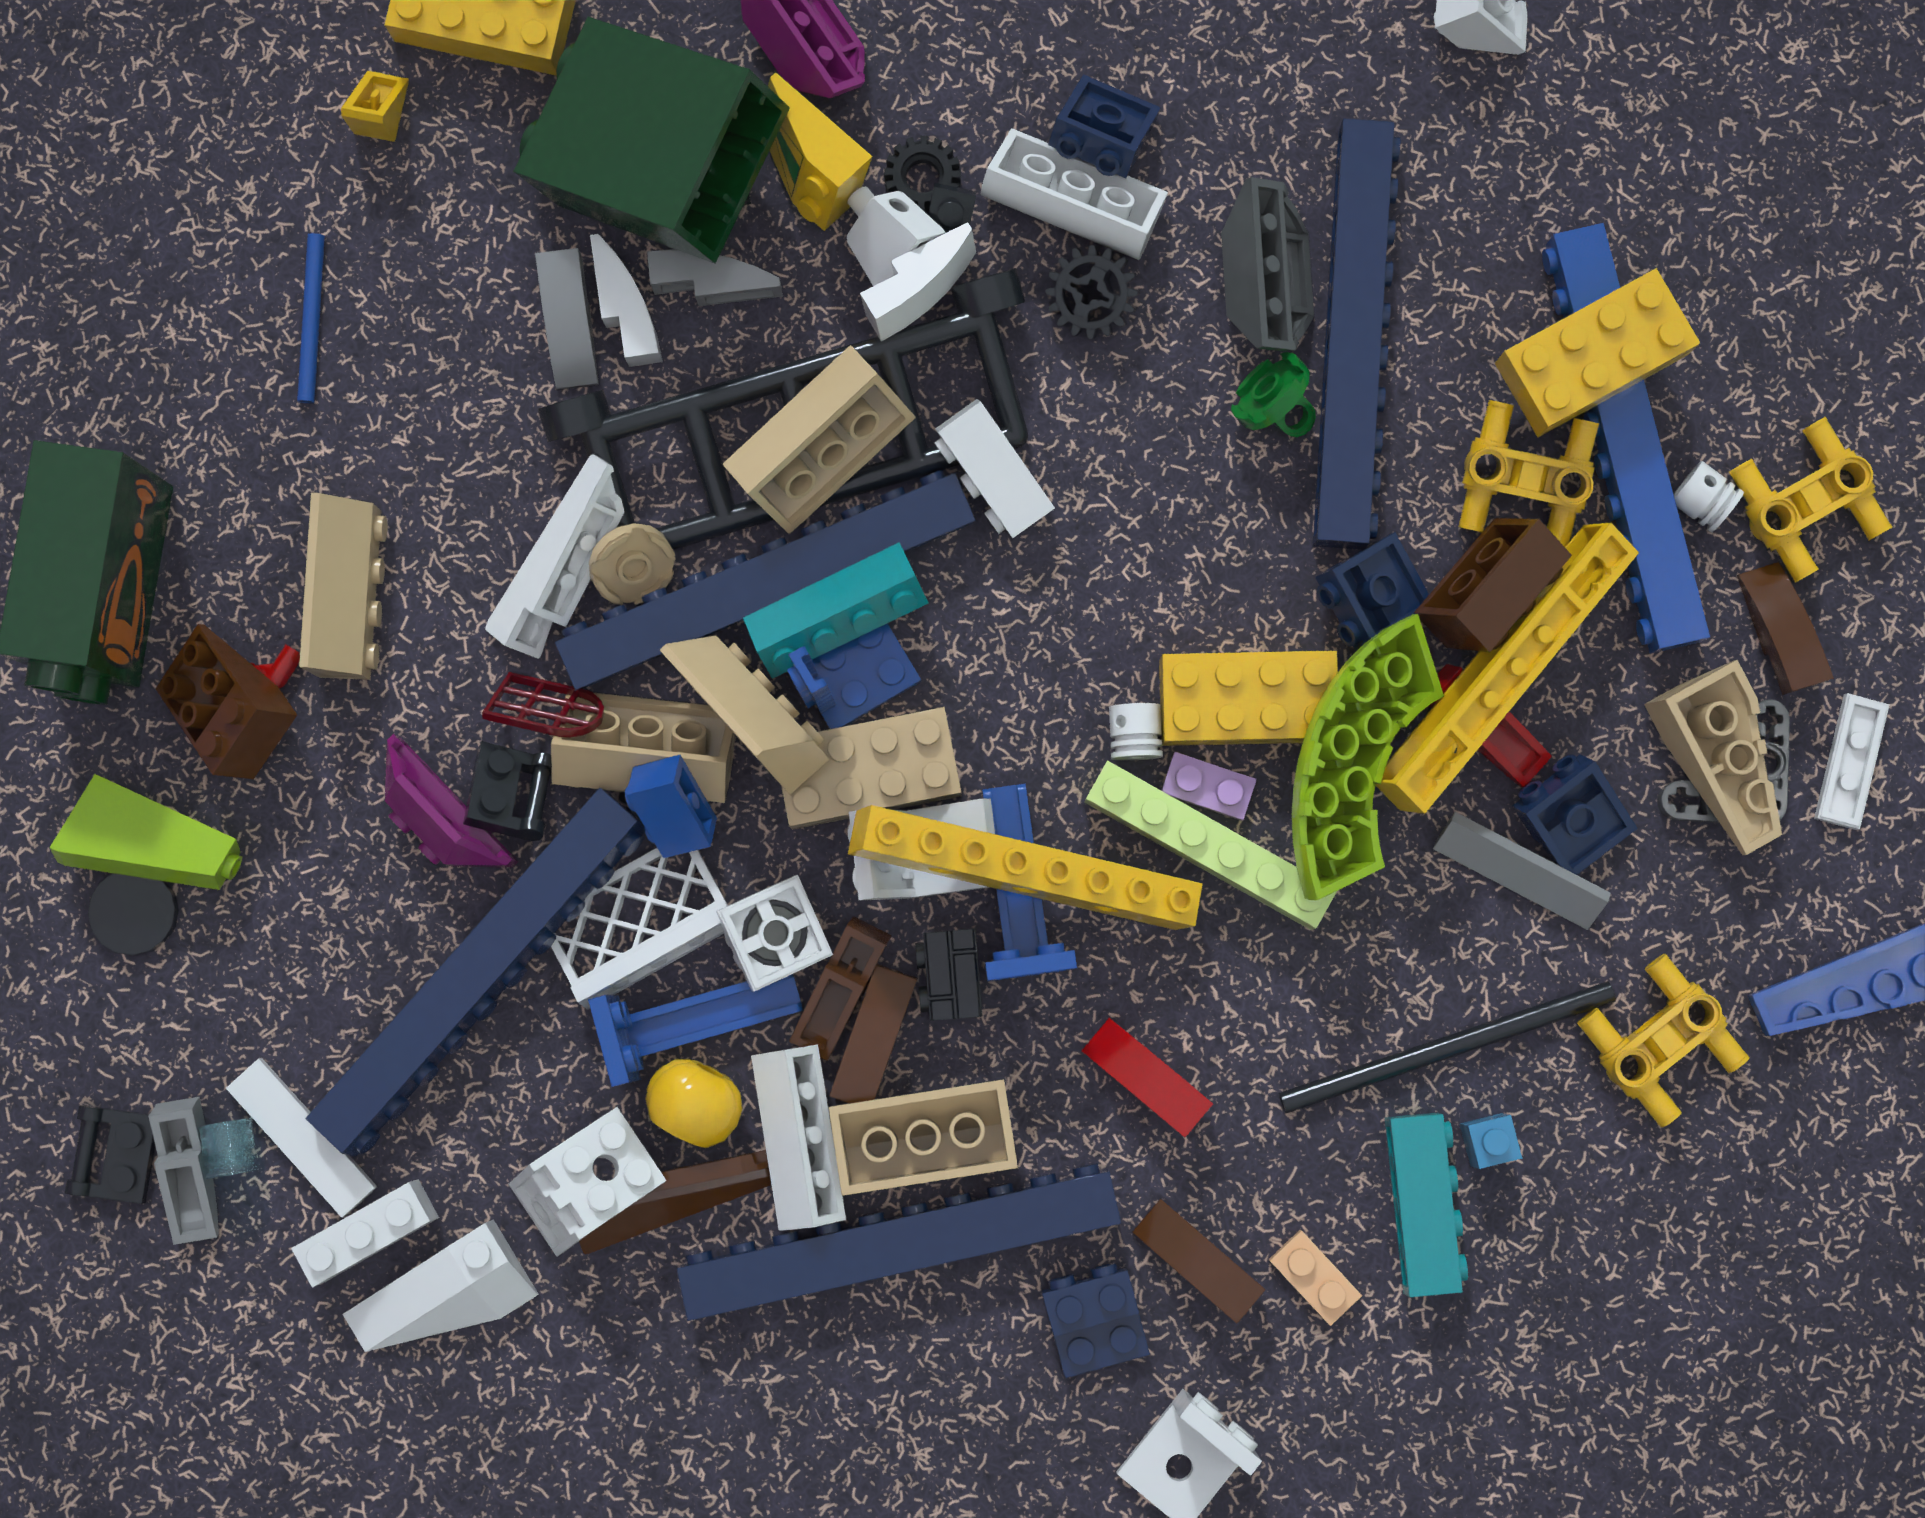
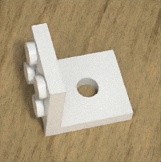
M983 798L907 811L895 810L995 834L991 799ZM856 811L849 812V842L851 840ZM854 856L853 883L858 891L859 900L910 899L989 888L983 885Z
M616 1107L529 1164L509 1183V1186L556 1257H558L589 1233L667 1180L618 1107ZM606 1158L612 1162L615 1168L612 1180L602 1181L595 1176L593 1172V1162L595 1159Z
M1182 1389L1116 1472L1169 1518H1197L1238 1466L1251 1476L1262 1460L1255 1452L1258 1444L1247 1431L1234 1421L1229 1426L1225 1425L1220 1420L1223 1415L1218 1411L1219 1409L1201 1393L1198 1392L1193 1398ZM1177 1454L1185 1455L1191 1460V1471L1182 1479L1172 1478L1166 1471L1168 1460Z

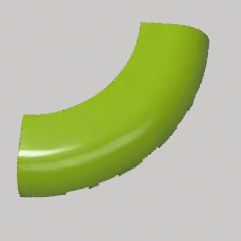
M1412 614L1383 629L1364 643L1345 662L1324 692L1306 730L1296 768L1291 813L1295 861L1305 899L1319 900L1385 867L1378 835V810H1372L1375 785L1381 784L1386 764L1393 750L1390 744L1398 731L1403 727H1407L1431 703L1444 697L1418 614Z

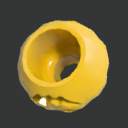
M675 1059L655 1072L646 1089L645 1099L650 1120L671 1135L699 1147L709 1148L725 1141L737 1127L743 1109L741 1092L734 1082L717 1069L696 1060Z

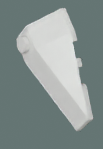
M1437 0L1436 12L1434 13L1435 29L1458 48L1517 55L1526 52V2H1516V0Z
M493 1219L463 1236L345 1312L343 1316L363 1350L367 1352L501 1319L539 1294Z

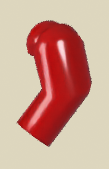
M285 644L274 663L251 664L280 689L286 685L300 662V652Z

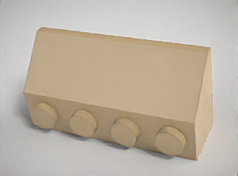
M850 345L748 441L738 448L723 465L746 493L790 535L916 417L877 372Z
M311 493L299 667L319 678L370 680L371 669H377L379 664V646L373 643L374 627H379L382 620V605L380 601H376L377 584H383L385 576L384 559L378 558L379 541H386L388 524L386 516H381V510L373 503L322 493Z
M715 635L668 643L660 649L663 655L789 794H792L830 760L819 747L825 741L808 721L800 726L794 720L800 713L783 694L777 699L770 694L775 689V686L759 669L751 673L746 668L751 661L735 643L727 648Z
M594 693L601 699L604 706V717L601 725L595 731L584 736L571 738L553 736L551 742L552 784L625 792L634 766L681 754L707 801L725 803L731 777L735 734L709 705ZM579 697L575 701L577 703L595 706L590 701ZM570 709L566 716L592 722L598 714ZM567 723L560 725L563 728L580 727Z
M1004 1079L829 1107L842 1196L1018 1168Z

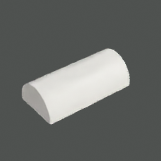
M1012 128L989 164L981 188V196L1137 260H1140L1168 192L1130 176H1127L1125 179L1116 174L1113 176L1103 175L1097 170L1095 165L1077 157L1066 159L1057 152L1056 148L1049 146L1047 142Z

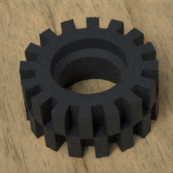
M920 135L921 141L914 142L913 137L906 139V145L903 147L900 143L894 147L893 156L889 154L886 160L887 167L884 168V179L888 193L895 191L903 192L928 215L933 189L924 193L911 189L906 181L908 171L917 164H929L937 170L940 177L939 184L961 188V171L959 160L957 157L954 158L953 150L949 145L944 148L942 140L935 138L934 142L928 141V136Z

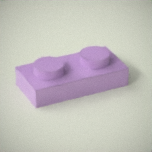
M1174 752L1161 791L1175 799L1243 821L1257 779Z

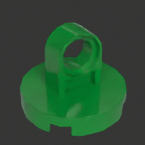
M1284 352L1280 353L1283 360L1272 364L1267 359L1246 376L1236 391V394L1241 399L1238 405L1232 404L1231 411L1245 428L1258 430L1274 423L1276 427L1289 436L1299 437L1311 430L1316 419L1314 407L1303 396L1309 384L1310 371L1296 354ZM1295 405H1301L1303 408L1301 420L1295 425H1286L1285 415Z

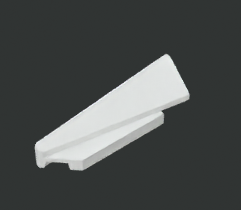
M592 454L589 456L491 614L485 628L487 632L504 646L537 659L540 658L552 622L566 627L591 579L589 560L593 548L604 535L617 528L624 514L622 500L615 493L611 473L614 472L613 466L596 455Z

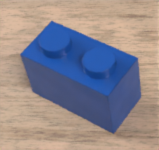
M681 754L634 766L629 784L625 789L626 802L630 810L637 813L644 825L648 840L651 843H655L662 857L667 858L711 847L717 817Z

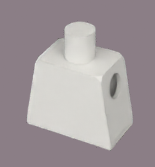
M865 186L857 189L848 199L847 203L857 214L858 219L847 234V243L873 286L894 276L892 260L946 234L941 226L903 192L895 191L874 196L869 188Z

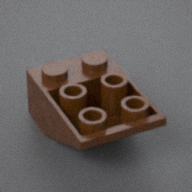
M197 624L155 688L212 775L254 779L297 717V713L277 685L203 624Z

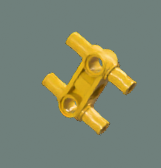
M1489 400L1480 438L1475 437V441H1472L1470 452L1467 454L1464 462L1465 473L1462 483L1464 484L1463 488L1467 489L1459 527L1483 532L1492 495L1502 492L1548 502V506L1552 508L1547 528L1566 547L1570 542L1576 514L1581 513L1582 509H1585L1586 501L1593 491L1594 482L1592 477L1595 467H1593L1594 462H1590L1599 423L1574 418L1565 455H1560L1559 459L1508 448L1509 444H1506L1505 441L1514 405ZM1492 454L1496 459L1497 468L1491 476L1480 478L1475 470L1476 462L1481 456ZM1569 473H1577L1581 480L1579 490L1571 496H1565L1560 488L1563 477Z
M1826 417L1802 430L1822 462L1818 465L1820 469L1779 493L1776 490L1771 491L1753 459L1742 463L1729 472L1737 487L1744 491L1743 497L1748 503V506L1745 507L1747 510L1745 513L1750 520L1749 527L1752 534L1762 541L1767 549L1770 548L1771 552L1773 550L1777 551L1795 583L1819 570L1799 538L1802 534L1801 530L1843 506L1844 509L1849 508L1868 541L1892 528V525L1873 496V493L1876 492L1874 489L1876 486L1872 481L1873 470L1866 459L1857 456L1854 450L1851 451L1850 448L1845 450ZM1841 470H1846L1852 474L1854 478L1853 488H1849L1841 482ZM1767 511H1772L1780 517V530H1775L1767 524Z
M1662 954L1645 967V971L1667 996L1668 1000L1666 1003L1668 1005L1628 1037H1621L1599 1008H1595L1587 1013L1577 1024L1600 1051V1063L1606 1069L1609 1079L1616 1085H1619L1627 1097L1637 1098L1658 1125L1665 1127L1677 1119L1682 1112L1658 1083L1661 1074L1697 1045L1704 1043L1728 1073H1732L1740 1068L1750 1057L1725 1028L1728 1023L1726 1022V1017L1722 1014V1008L1718 1000L1706 994L1699 984L1689 983L1666 954ZM1695 1001L1702 1004L1705 1009L1704 1020L1699 1025L1691 1022L1688 1014L1690 1006ZM1629 1055L1638 1063L1637 1074L1630 1080L1622 1075L1620 1068L1622 1060Z

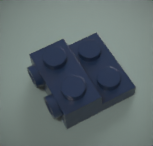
M1083 74L1056 118L1048 145L1056 148L1057 152L1066 159L1077 157L1095 165L1097 170L1103 175L1113 176L1116 174L1126 179L1139 157L1145 139L1157 120L1161 107Z
M1396 532L1383 537L1315 577L1319 584L1316 590L1319 601L1324 607L1333 609L1340 622L1337 626L1339 638L1345 645L1353 646L1355 652L1383 629L1414 614L1416 609L1429 595Z
M1581 754L1577 757L1575 755H1568L1558 760L1553 766L1555 773L1543 783L1541 781H1534L1524 786L1518 794L1520 800L1512 805L1532 838L1541 843L1553 863L1576 875L1638 829L1597 763Z
M1116 1262L1090 1269L1092 1277L1075 1281L1073 1274L1054 1278L1048 1281L1050 1288L1042 1290L1065 1378L1150 1355L1128 1270L1126 1267L1118 1269Z

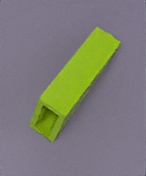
M94 774L50 846L56 861L64 866L216 890L221 889L226 878L232 880L235 877L242 863L241 851L235 838Z

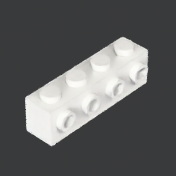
M818 1044L751 1055L779 1231L812 1228L846 1220Z

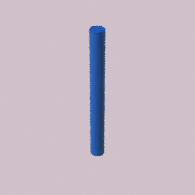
M310 233L307 236L297 402L312 404L315 403L325 236L316 233Z

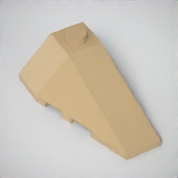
M1738 660L1729 662L1686 681L1644 704L1664 744L1742 855H1748L1782 835L1774 786L1768 780L1764 754H1768L1765 739L1761 740L1756 715L1760 713L1758 698Z

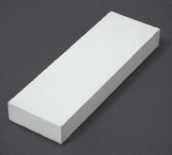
M1848 693L1844 694L1814 819L1854 830L1860 829L1890 704Z

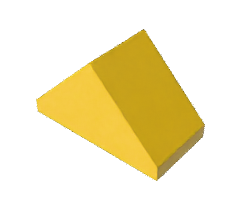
M367 71L341 107V116L351 131L357 135L395 142L409 79Z

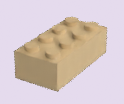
M945 707L819 731L818 733L825 740L819 747L830 760L792 794H789L782 787L788 823L792 830L849 819L850 811H856L870 805L895 810L961 797V788Z

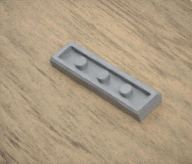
M1454 812L1433 847L1435 851L1586 930L1590 928L1610 898V892L1457 812Z

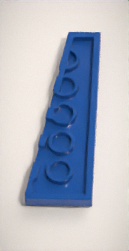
M1925 923L1747 995L1764 1035L1772 1036L1925 1001Z

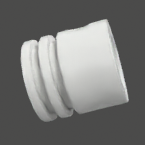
M1700 461L1675 491L1674 498L1677 508L1694 520L1697 517L1700 518L1698 523L1702 526L1708 524L1707 530L1712 533L1731 513L1743 496L1744 491L1741 489L1735 491V485L1732 482L1726 484L1727 479L1705 462Z
M1129 703L1109 707L1110 737L1115 738V741L1111 742V749H1115V752L1111 753L1112 760H1147L1163 757V751L1158 750V747L1162 746V740L1158 739L1159 736H1162L1160 704Z

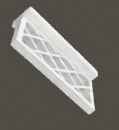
M658 848L616 870L612 878L602 888H594L585 898V907L578 915L579 919L573 938L569 939L556 935V939L551 947L572 986L570 988L577 1002L584 1008L590 1009L588 999L602 995H615L725 933L716 911L728 906L699 850L689 852L692 859L687 875L665 870L668 857L663 858ZM660 859L658 867L650 866V864ZM696 869L699 870L703 880L694 878ZM639 870L655 873L649 896L627 891L631 875ZM663 876L684 881L677 904L656 899ZM622 880L620 889L611 887ZM691 884L708 888L715 902L701 910L685 907ZM601 891L617 895L610 918L589 912L593 896ZM625 897L646 903L639 926L618 920ZM654 905L675 910L671 926L661 932L647 928ZM682 913L690 915L680 921ZM587 918L608 924L601 947L580 942ZM616 926L637 932L632 948L624 953L609 950ZM644 934L652 936L651 938L643 941ZM561 943L570 945L567 954ZM577 948L599 953L594 969L578 977L572 966ZM606 955H607V956H611V957H615V958L611 959L610 961L604 963V962H605V959H606Z

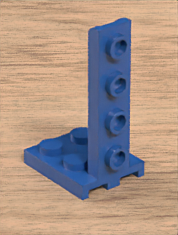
M888 623L814 659H811L805 646L788 654L794 666L787 669V672L808 709L814 705L817 706L830 729L849 725L922 682Z
M1018 784L982 789L983 798L991 799L995 834L1034 843L1026 785ZM996 889L1005 951L994 952L992 954L993 961L985 962L987 982L1069 971L1077 968L1075 950L1065 951L1064 943L1048 945L1042 899Z
M794 974L755 992L751 991L748 982L745 981L633 1014L629 1013L626 1002L620 1001L619 995H602L588 999L612 1087L642 1080L640 1070L644 1069L643 1056L804 1011Z

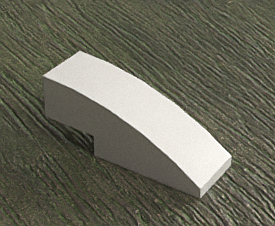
M968 222L892 260L894 276L860 293L866 317L881 342L906 328L925 314L951 289L964 273L976 254L973 232Z
M599 234L590 235L601 318L606 328L620 326L624 358L629 367L663 362L658 336L650 313L631 274L617 254Z

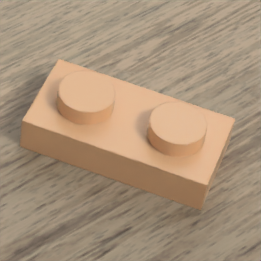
M1299 1230L1268 1259L1330 1326L1362 1297L1358 1290L1302 1230Z

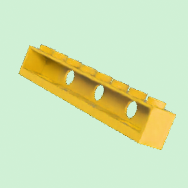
M1612 523L1588 524L1581 527L1565 547L1572 556L1562 566L1563 572L1560 577L1541 591L1535 598L1536 604L1533 609L1513 624L1508 630V638L1500 647L1491 652L1479 651L1444 693V697L1437 701L1389 759L1381 784H1376L1375 786L1400 811L1424 814L1428 811L1639 554Z
M874 805L856 811L848 850L849 855L1173 930L1196 926L1203 884Z

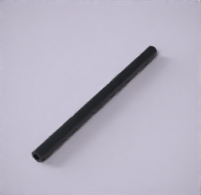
M1607 981L1280 1092L1279 1097L1287 1114L1616 1002L1615 994L1611 984Z

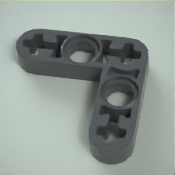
M1768 699L1758 702L1760 713L1756 715L1758 717V715L1766 712V708H1769L1770 715L1778 718V723L1769 728V739L1777 737L1778 744L1767 742L1766 748L1767 751L1774 754L1777 760L1775 771L1767 776L1774 786L1779 820H1781L1786 813L1788 803L1790 717L1785 705L1779 701ZM1758 722L1760 737L1763 738L1766 736L1765 723ZM1691 781L1671 782L1665 785L1658 793V808L1668 819L1720 823L1702 797L1700 805L1703 815L1697 814L1699 805H1686L1681 807L1680 812H1676V805L1668 802V797L1676 794L1677 789H1681L1683 797H1700L1699 792Z

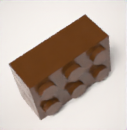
M1494 518L1416 609L1414 614L1419 615L1420 620L1446 648L1491 652L1506 641L1509 635L1508 630L1513 624L1533 609L1536 604L1535 598L1541 591L1560 577L1563 572L1562 566L1572 555L1540 519Z

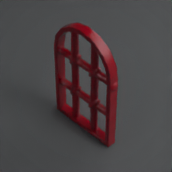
M508 672L483 710L482 719L548 735L571 738L584 736L595 731L603 721L604 706L601 699L590 691L584 689L575 690L573 686ZM511 682L536 687L534 691H525L509 687ZM545 689L571 696L569 699H560L543 695L541 692ZM504 693L529 698L525 705L499 701ZM579 697L590 701L595 706L577 703L575 701ZM540 701L564 706L560 713H551L532 708L535 702ZM495 707L520 713L518 717H513L492 711ZM570 709L598 714L592 722L566 715ZM533 715L554 720V723L551 726L526 720L525 717ZM567 723L580 727L563 728L560 725Z

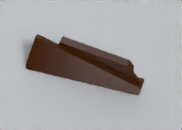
M766 1150L661 1171L667 1181L581 1239L579 1243L583 1253L595 1252L771 1186Z

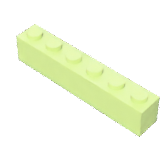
M1108 760L1084 803L1309 930L1318 927L1336 894L1334 892L1319 900L1305 899L1296 866Z

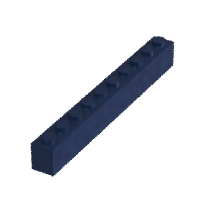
M1343 118L1338 130L1312 545L1316 547L1363 550L1369 544L1370 539H1376L1378 514L1371 513L1372 496L1378 497L1380 491L1381 473L1380 471H1374L1375 454L1380 455L1382 451L1383 429L1376 428L1377 412L1383 413L1386 397L1385 387L1379 386L1380 370H1386L1388 361V345L1381 344L1382 329H1388L1391 313L1390 303H1384V289L1391 286L1393 277V261H1386L1387 245L1393 246L1396 229L1395 220L1389 219V205L1396 203L1398 193V178H1391L1392 163H1398L1401 144L1400 137H1394V122Z
M943 470L937 471L921 478L919 481L922 487L906 493L904 487L894 489L880 496L882 501L880 505L866 510L864 503L841 512L840 515L843 520L827 527L824 520L816 522L800 530L803 535L802 538L788 544L785 537L776 539L761 546L762 555L747 560L745 554L738 555L721 563L724 571L707 577L705 570L682 579L681 582L684 587L668 594L665 587L655 590L641 597L644 603L641 606L628 611L626 605L623 604L602 613L604 621L588 628L586 622L583 621L562 630L564 638L556 641L555 644L575 690L586 688L663 655L660 649L665 644L703 638L744 621L743 617L900 542L904 552H907L973 524L975 518L956 473L945 476Z
M599 788L305 1119L341 1154L357 1156L359 1153L364 1154L369 1151L379 1140L380 1134L378 1132L388 1120L393 1121L397 1119L407 1109L410 1103L407 1099L418 1087L422 1088L434 1079L439 1071L437 1065L448 1053H455L465 1044L468 1039L467 1031L477 1020L483 1021L495 1010L498 1004L496 999L507 987L512 988L521 981L527 972L525 966L536 954H543L552 946L556 939L554 933L565 921L571 922L582 912L585 907L584 900L594 888H602L612 878L615 872L613 867L624 855L626 857L630 856L639 848L644 839L642 836L645 832L643 823L609 793Z
M1098 1163L1073 1168L1074 1177L1057 1180L1055 1173L1044 1174L1030 1178V1187L1014 1190L1013 1184L1010 1182L988 1187V1196L971 1200L970 1193L965 1192L944 1197L945 1206L928 1209L927 1202H920L901 1207L902 1215L885 1219L883 1211L859 1216V1225L842 1228L841 1221L817 1226L815 1227L816 1235L799 1238L798 1231L772 1236L773 1244L756 1248L755 1240L729 1246L730 1254L713 1257L712 1250L686 1255L687 1264H682L676 1269L687 1321L1121 1224L1110 1171L1108 1169L1100 1171Z

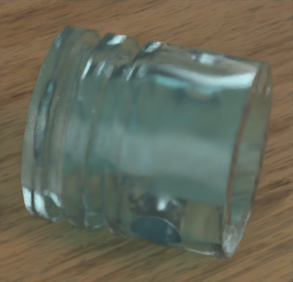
M252 1117L198 1127L202 1142V1157H207L208 1162L204 1163V1168H209V1173L205 1174L206 1179L260 1170L259 1164L254 1165V1159H258V1154H253L252 1151L253 1148H257L253 1135Z

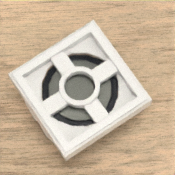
M798 875L787 878L716 911L725 931L726 943L733 951V959L738 967L742 969L752 992L833 955Z

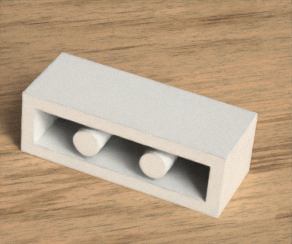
M976 399L935 428L941 437L934 442L949 464L956 459L961 465L965 474L959 479L974 499L982 495L990 509L984 512V514L998 534L1006 529L1008 534L1014 538L1055 509L981 401Z
M418 1179L404 1184L291 1249L310 1285L315 1287L433 1222L439 1216Z

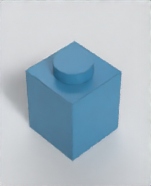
M1500 1113L1459 1124L1471 1167L1481 1169L1522 1159L1511 1115Z

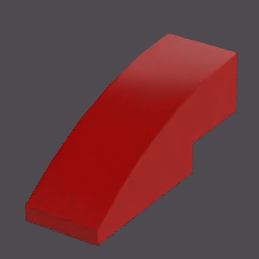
M1446 664L1437 674L1443 694L1464 670L1462 667ZM1437 701L1431 703L1429 706L1433 708ZM1510 711L1478 749L1499 770L1522 788L1533 779L1552 757Z
M1110 1018L1106 1020L1081 1050L1184 1138L1213 1105L1197 1089Z

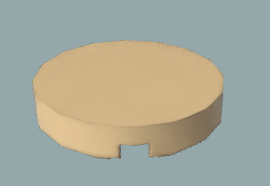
M636 523L620 526L604 535L593 548L589 560L590 578L600 595L613 604L623 605V602H634L635 605L643 604L642 596L655 590L666 588L671 582L674 574L672 568L675 561V553L663 533L652 526Z

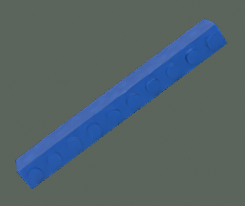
M1604 223L1553 234L1545 245L1546 249L1542 251V261L1547 275L1553 274L1557 290L1553 291L1552 299L1557 315H1563L1566 318L1620 288ZM1644 380L1589 409L1588 413L1584 414V420L1599 423L1595 438L1599 454L1594 456V465L1599 479H1605L1609 495L1605 496L1607 516L1611 521L1616 520L1620 533L1639 552L1628 566L1630 578L1626 579V591L1632 604L1637 603L1641 618L1636 622L1638 638L1642 645H1648L1649 653L1652 654L1700 643L1708 639L1710 634Z

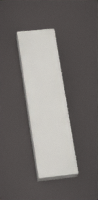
M258 1058L226 1087L230 1094L342 1218L347 1216L377 1188L376 1184L350 1155L341 1154L305 1119L310 1114V1111L262 1058Z

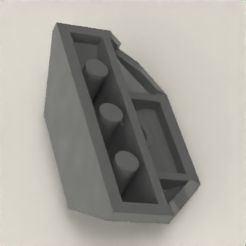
M1250 177L1245 179L1221 232L1226 316L1256 348L1292 352L1298 347V341L1305 334L1314 318L1309 233L1297 208L1287 196L1289 191L1284 182Z

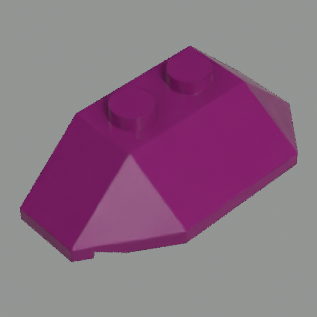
M740 0L743 22L780 76L794 89L833 98L862 87L865 82V75L863 74L865 65L864 45L833 0Z
M393 734L387 739L385 802L393 810L388 816L405 834L412 830L423 841L418 848L433 864L437 865L442 861L443 864L451 867L513 868L519 862L490 831L463 825L467 806L401 737Z

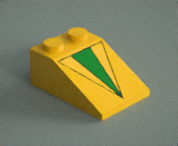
M775 72L769 79L768 87L790 109L771 146L770 153L790 199L797 207L799 213L807 221L814 222L825 231L850 208L847 203L848 199L857 189L862 187L872 156Z

